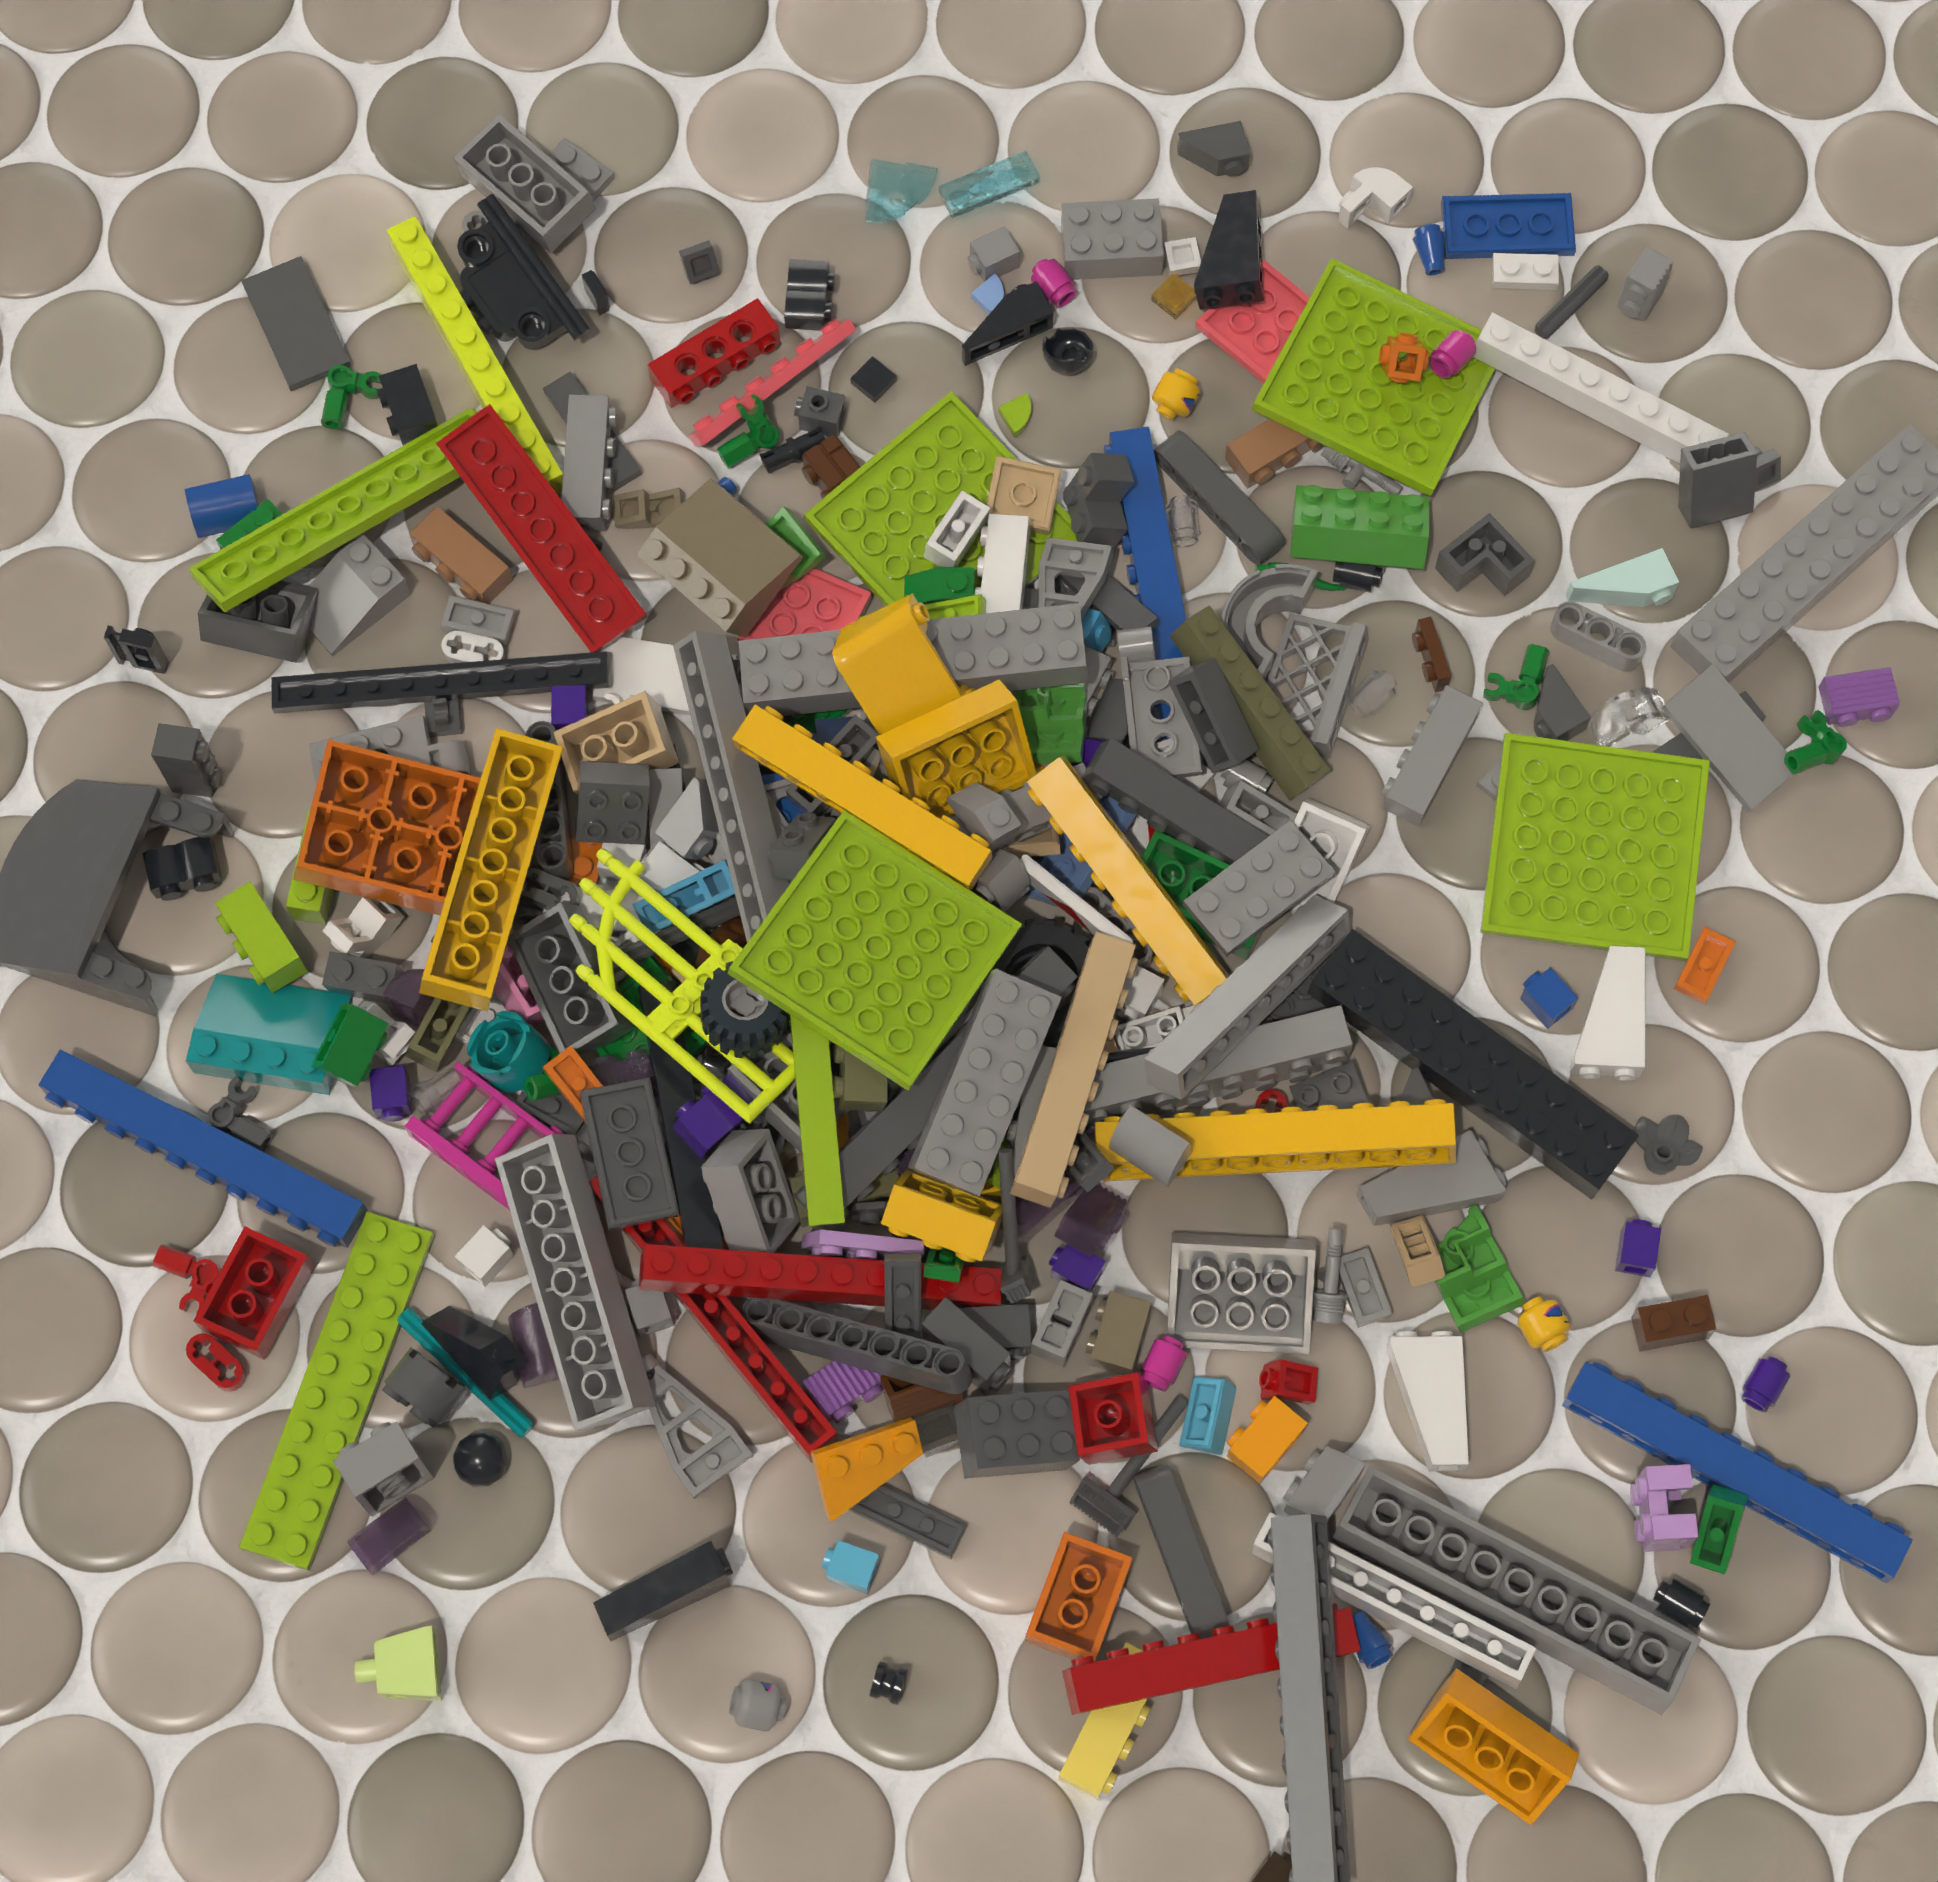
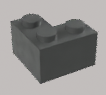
M1090 453L1065 488L1063 500L1068 508L1071 528L1078 542L1110 545L1114 549L1128 530L1120 501L1133 485L1134 480L1126 455Z
M1489 513L1439 552L1435 569L1456 592L1483 573L1505 596L1530 576L1534 559Z

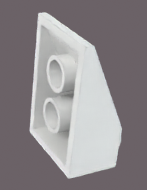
M1307 798L1303 801L1294 824L1335 870L1332 878L1293 906L1292 909L1294 910L1304 905L1314 895L1335 903L1371 826Z

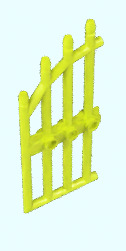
M604 848L600 849L596 854L597 858L603 865L608 866L609 870L620 878V881L611 895L598 888L597 884L588 878H583L579 883L583 892L588 896L591 895V898L603 908L599 930L592 924H588V921L578 914H573L569 919L571 925L578 932L581 931L582 935L596 946L600 976L595 975L594 971L584 964H580L575 972L584 982H588V985L750 1124L795 1080L793 1051L782 1042L778 1046L772 1042L771 1052L788 1067L773 1080L745 1055H742V1058L734 1057L733 1050H730L727 1055L720 1052V1043L714 1047L709 1042V1035L704 1034L701 1018L699 1017L701 1014L700 996L701 991L704 990V983L708 977L713 979V971L718 967L723 971L726 970V963L734 962L743 948L737 943H733L730 939H727L722 945L713 940L640 878L646 870L640 861L635 860L628 868L618 858L615 859V856L610 851ZM632 888L711 956L695 969L620 905L629 890ZM615 919L686 980L671 993L611 942ZM612 961L661 1002L647 1017L616 991ZM689 1026L763 1091L750 1104H747L675 1042L674 1039Z

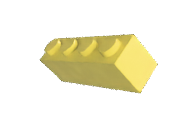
M1125 1642L1122 1648H1128L1129 1654L1143 1652ZM1148 1699L1091 1711L1059 1774L1058 1780L1097 1800L1102 1792L1109 1795L1118 1777V1774L1112 1771L1118 1759L1126 1761L1135 1741L1129 1738L1135 1725L1142 1728L1151 1710V1707L1145 1705Z

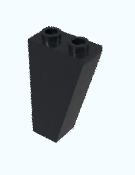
M1256 190L1223 195L1194 282V291L1200 310L1264 301L1261 209Z
M712 1541L606 1595L593 1602L608 1638L610 1641H613L730 1587L727 1576L734 1573L723 1548L715 1550Z

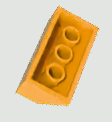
M1457 1668L1436 1692L1408 1737L1410 1742L1529 1825L1533 1824L1571 1780L1580 1755Z

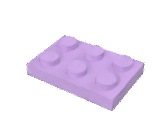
M820 1229L803 1234L801 1249L812 1250V1256L833 1257V1255H842L843 1253L847 1254L846 1258L877 1259V1257H880L884 1261L885 1254H921L922 1256L924 1244H922L921 1240Z

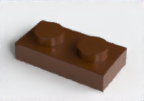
M1431 616L1418 619L1415 633H1412V641L1416 652L1422 653L1425 662L1422 663L1424 678L1427 683H1432L1435 692L1443 691L1446 685L1449 686L1452 676Z

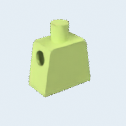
M432 1625L377 1640L374 1642L375 1659L355 1661L354 1663L356 1683L376 1681L377 1693L382 1698L442 1700L437 1630Z

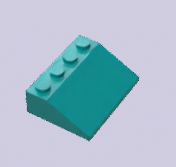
M216 973L193 1028L186 1063L195 1074L226 1079L238 1077L240 1081L330 1095L333 1078L311 1067V1064L341 1004H351L352 996L285 985L276 992L271 993L265 983L259 986L254 979Z

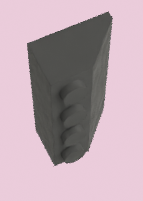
M560 902L511 933L508 942L559 1052L561 1053L569 1046H572L577 1054H581L614 1042L635 1029L636 1026L588 985V982H584L575 972L580 964H584L591 968L595 975L600 976L596 946L569 922L573 914H578L587 920L581 906ZM615 980L616 991L622 995L621 990Z

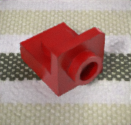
M1283 1359L1264 1364L1259 1377V1385L1261 1387L1260 1398L1271 1400L1276 1396L1280 1399L1307 1405L1315 1403L1318 1367Z

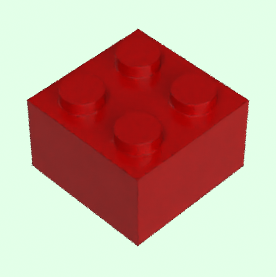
M1138 1372L1068 1386L1078 1457L1086 1464L1091 1465L1158 1452L1148 1382Z

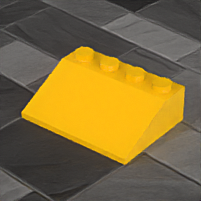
M1000 679L876 736L883 764L890 781L901 789L899 794L909 800L912 797L922 800L931 808L929 812L938 818L947 814H951L952 817L956 816L946 801L947 798L975 782L998 794L1006 789L1014 791L1036 775L1017 699Z

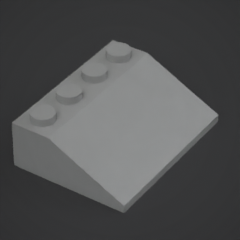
M1171 1233L1167 1336L1183 1343V1348L1310 1354L1316 1254L1314 1240Z

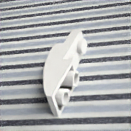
M1201 1003L1183 1009L1177 1006L1117 1025L1115 1035L1120 1051L1156 1047L1168 1036L1173 1028L1185 1020L1191 1011Z

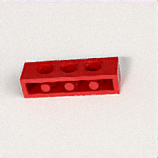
M757 298L648 363L650 380L670 408L678 404H685L704 388L716 386L724 376L732 371L744 369L757 356L772 352L781 342L779 326ZM743 336L750 338L748 341L740 342L737 340L738 338ZM714 353H721V354H723V355H722L721 357H719V358H711V357H709L710 355H712V354H714ZM689 369L695 371L691 375L682 374V372Z

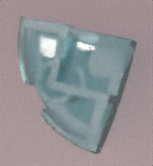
M872 159L868 178L865 222H887L904 216L906 211L910 210L914 205L920 204L926 198L934 184L938 168L908 162L899 164Z

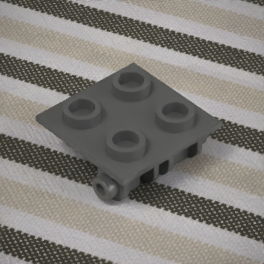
M1354 1061L1289 1087L1296 1107L1302 1108L1303 1111H1315L1317 1107L1322 1105L1338 1106V1109H1353L1355 1104L1368 1103Z

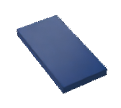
M1571 193L1442 196L1441 209L1443 232L1445 233V259L1492 258L1493 253L1575 256L1576 244Z

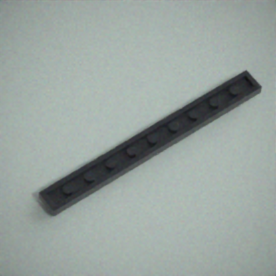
M607 651L271 677L272 710L274 713L430 702L433 699L441 698L455 700L551 692V686L585 685L586 689L610 688L609 656Z

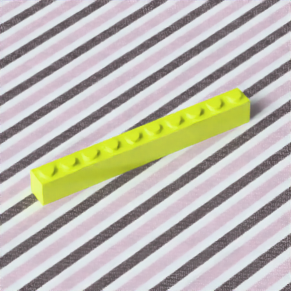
M414 216L387 229L392 250L481 407L485 408L489 404L493 407L557 495L562 494V471L418 219Z

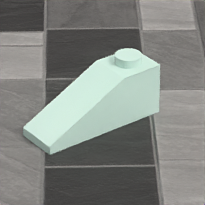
M1663 548L1570 582L1566 597L1568 601L1635 607H1645L1654 603L1655 606H1659L1673 598L1679 580Z

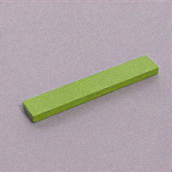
M790 1015L808 1227L845 1223L829 1039Z

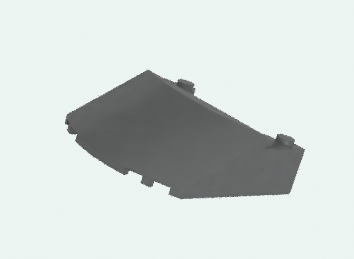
M76 779L62 788L24 826L0 872V966L156 1016L158 1008L149 997L152 990V980L149 974L139 967L94 953L151 821L198 837H211L217 833L232 838L234 830L225 813L163 794L158 788Z

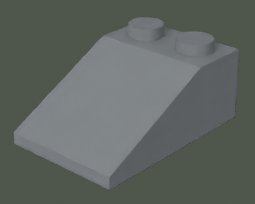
M363 533L336 553L308 586L317 588L318 591L310 632L334 656L411 595L405 578Z

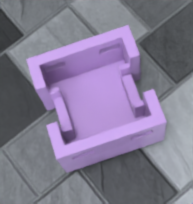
M1690 1464L1646 1466L1635 1479V1484H1631V1503L1633 1506H1639L1640 1520L1634 1521V1534L1636 1542H1641L1642 1552L1686 1550L1698 1538L1696 1513L1669 1515L1667 1502L1681 1501V1490L1693 1488Z

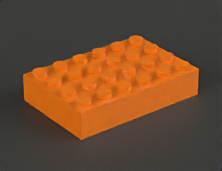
M328 739L293 880L441 915L481 778Z

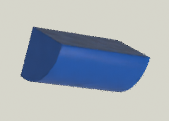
M250 474L184 489L190 516L198 538L226 532L252 510H257L256 507L259 506L256 488Z

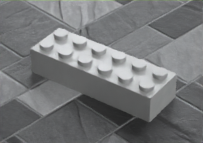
M994 969L990 971L910 1160L909 1169L972 1196H980L1060 1003L1061 996L1001 970Z

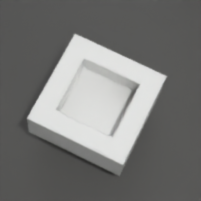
M1196 237L1164 242L1163 250L1170 277L1198 272L1201 258Z

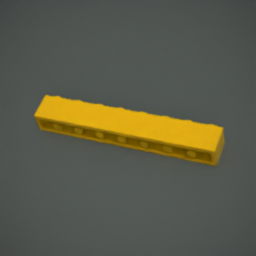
M757 705L753 706L732 738L735 748L836 811L842 813L846 810L970 891L973 889L992 860V851L988 849L990 844L974 833L970 837L958 830L960 825L945 815H942L941 818L929 812L931 808L922 800L916 797H912L911 800L899 794L901 789L887 779H883L882 782L870 776L871 770L862 763L854 760L851 764L841 758V751L827 742L823 746L811 739L813 735L798 724H795L794 727L789 726L782 721L784 717L773 708L766 706L765 709H762Z
M1064 755L1060 756L1027 781L1031 787L1027 791L1029 796L1038 807L1043 805L1052 815L1048 818L1050 824L1059 835L1063 833L1067 835L1073 843L1069 846L1071 852L1080 863L1084 861L1088 863L1094 871L1090 876L1101 891L1107 888L1115 899L1111 902L1113 908L1121 918L1124 919L1128 916L1136 927L1132 932L1137 940L1144 947L1149 944L1156 954L1153 960L1158 968L1165 975L1170 972L1176 980L1177 984L1174 985V988L1179 996L1186 1003L1191 1000L1194 1006L1208 997L1214 988L1220 986L1229 977V974Z

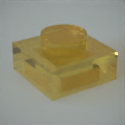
M1174 273L1151 296V301L1175 320L1197 299L1194 289Z

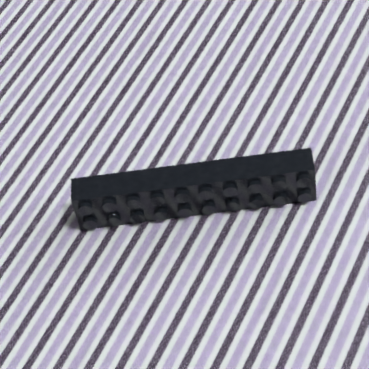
M1354 929L1349 932L1310 984L1307 994L1327 1008L1341 1005L1347 1023L1409 1068L1414 1069L1418 1067L1424 1079L1591 1200L1639 1137L1633 1130Z

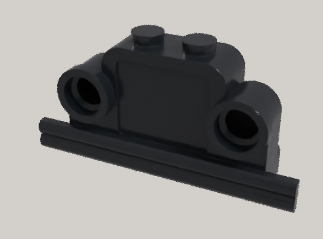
M490 194L481 200L477 206L488 222L478 229H470L464 232L458 240L457 249L460 258L466 266L460 274L463 290L459 293L468 309L474 307L480 315L477 321L488 336L493 333L498 340L508 342L518 337L519 342L525 348L537 350L563 333H569L575 341L590 331L587 323L495 195Z

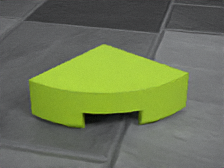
M1027 393L998 407V413L1014 438L1025 430L1030 419L1031 402Z

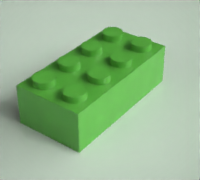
M1296 485L1292 514L1290 557L1424 569L1429 541V497H1420L1415 494H1387L1382 491H1355L1349 488H1322L1316 485Z

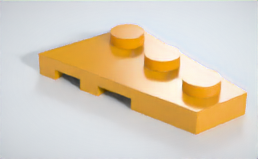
M909 1417L810 1451L827 1519L833 1522L923 1455L916 1422L913 1418Z

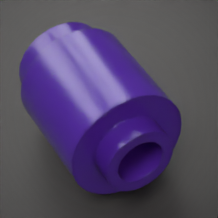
M1768 1356L1767 1359L1759 1358L1742 1387L1744 1392L1741 1396L1742 1401L1761 1412H1767L1769 1407H1774L1790 1379V1374L1786 1371L1787 1365L1771 1356Z

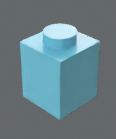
M838 1540L835 1549L828 1548L822 1568L827 1570L825 1574L827 1581L868 1595L880 1562L879 1554Z

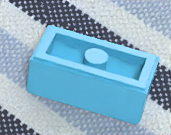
M1193 1378L1179 1446L1216 1455L1223 1454L1236 1393L1235 1385L1225 1379Z

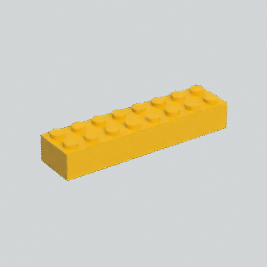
M495 729L424 969L419 993L488 1012L558 769L562 746L506 730Z

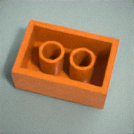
M1064 1532L1028 1627L1025 1642L1073 1660L1093 1655L1094 1662H1096L1129 1573L1133 1557Z

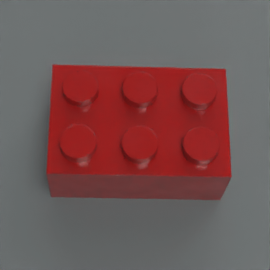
M244 1226L193 1321L202 1331L265 1360L315 1265L308 1255Z

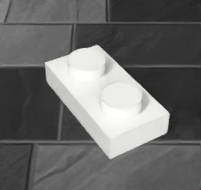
M1493 253L1492 288L1558 289V255Z

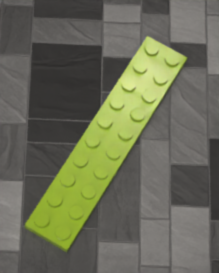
M468 408L189 567L192 579L225 613L456 480L460 475L436 443L474 416L476 412Z
M366 1211L241 1540L240 1549L310 1571L344 1480L333 1460L339 1457L338 1452L342 1448L359 1440L401 1327L397 1319L409 1306L435 1236L433 1232Z

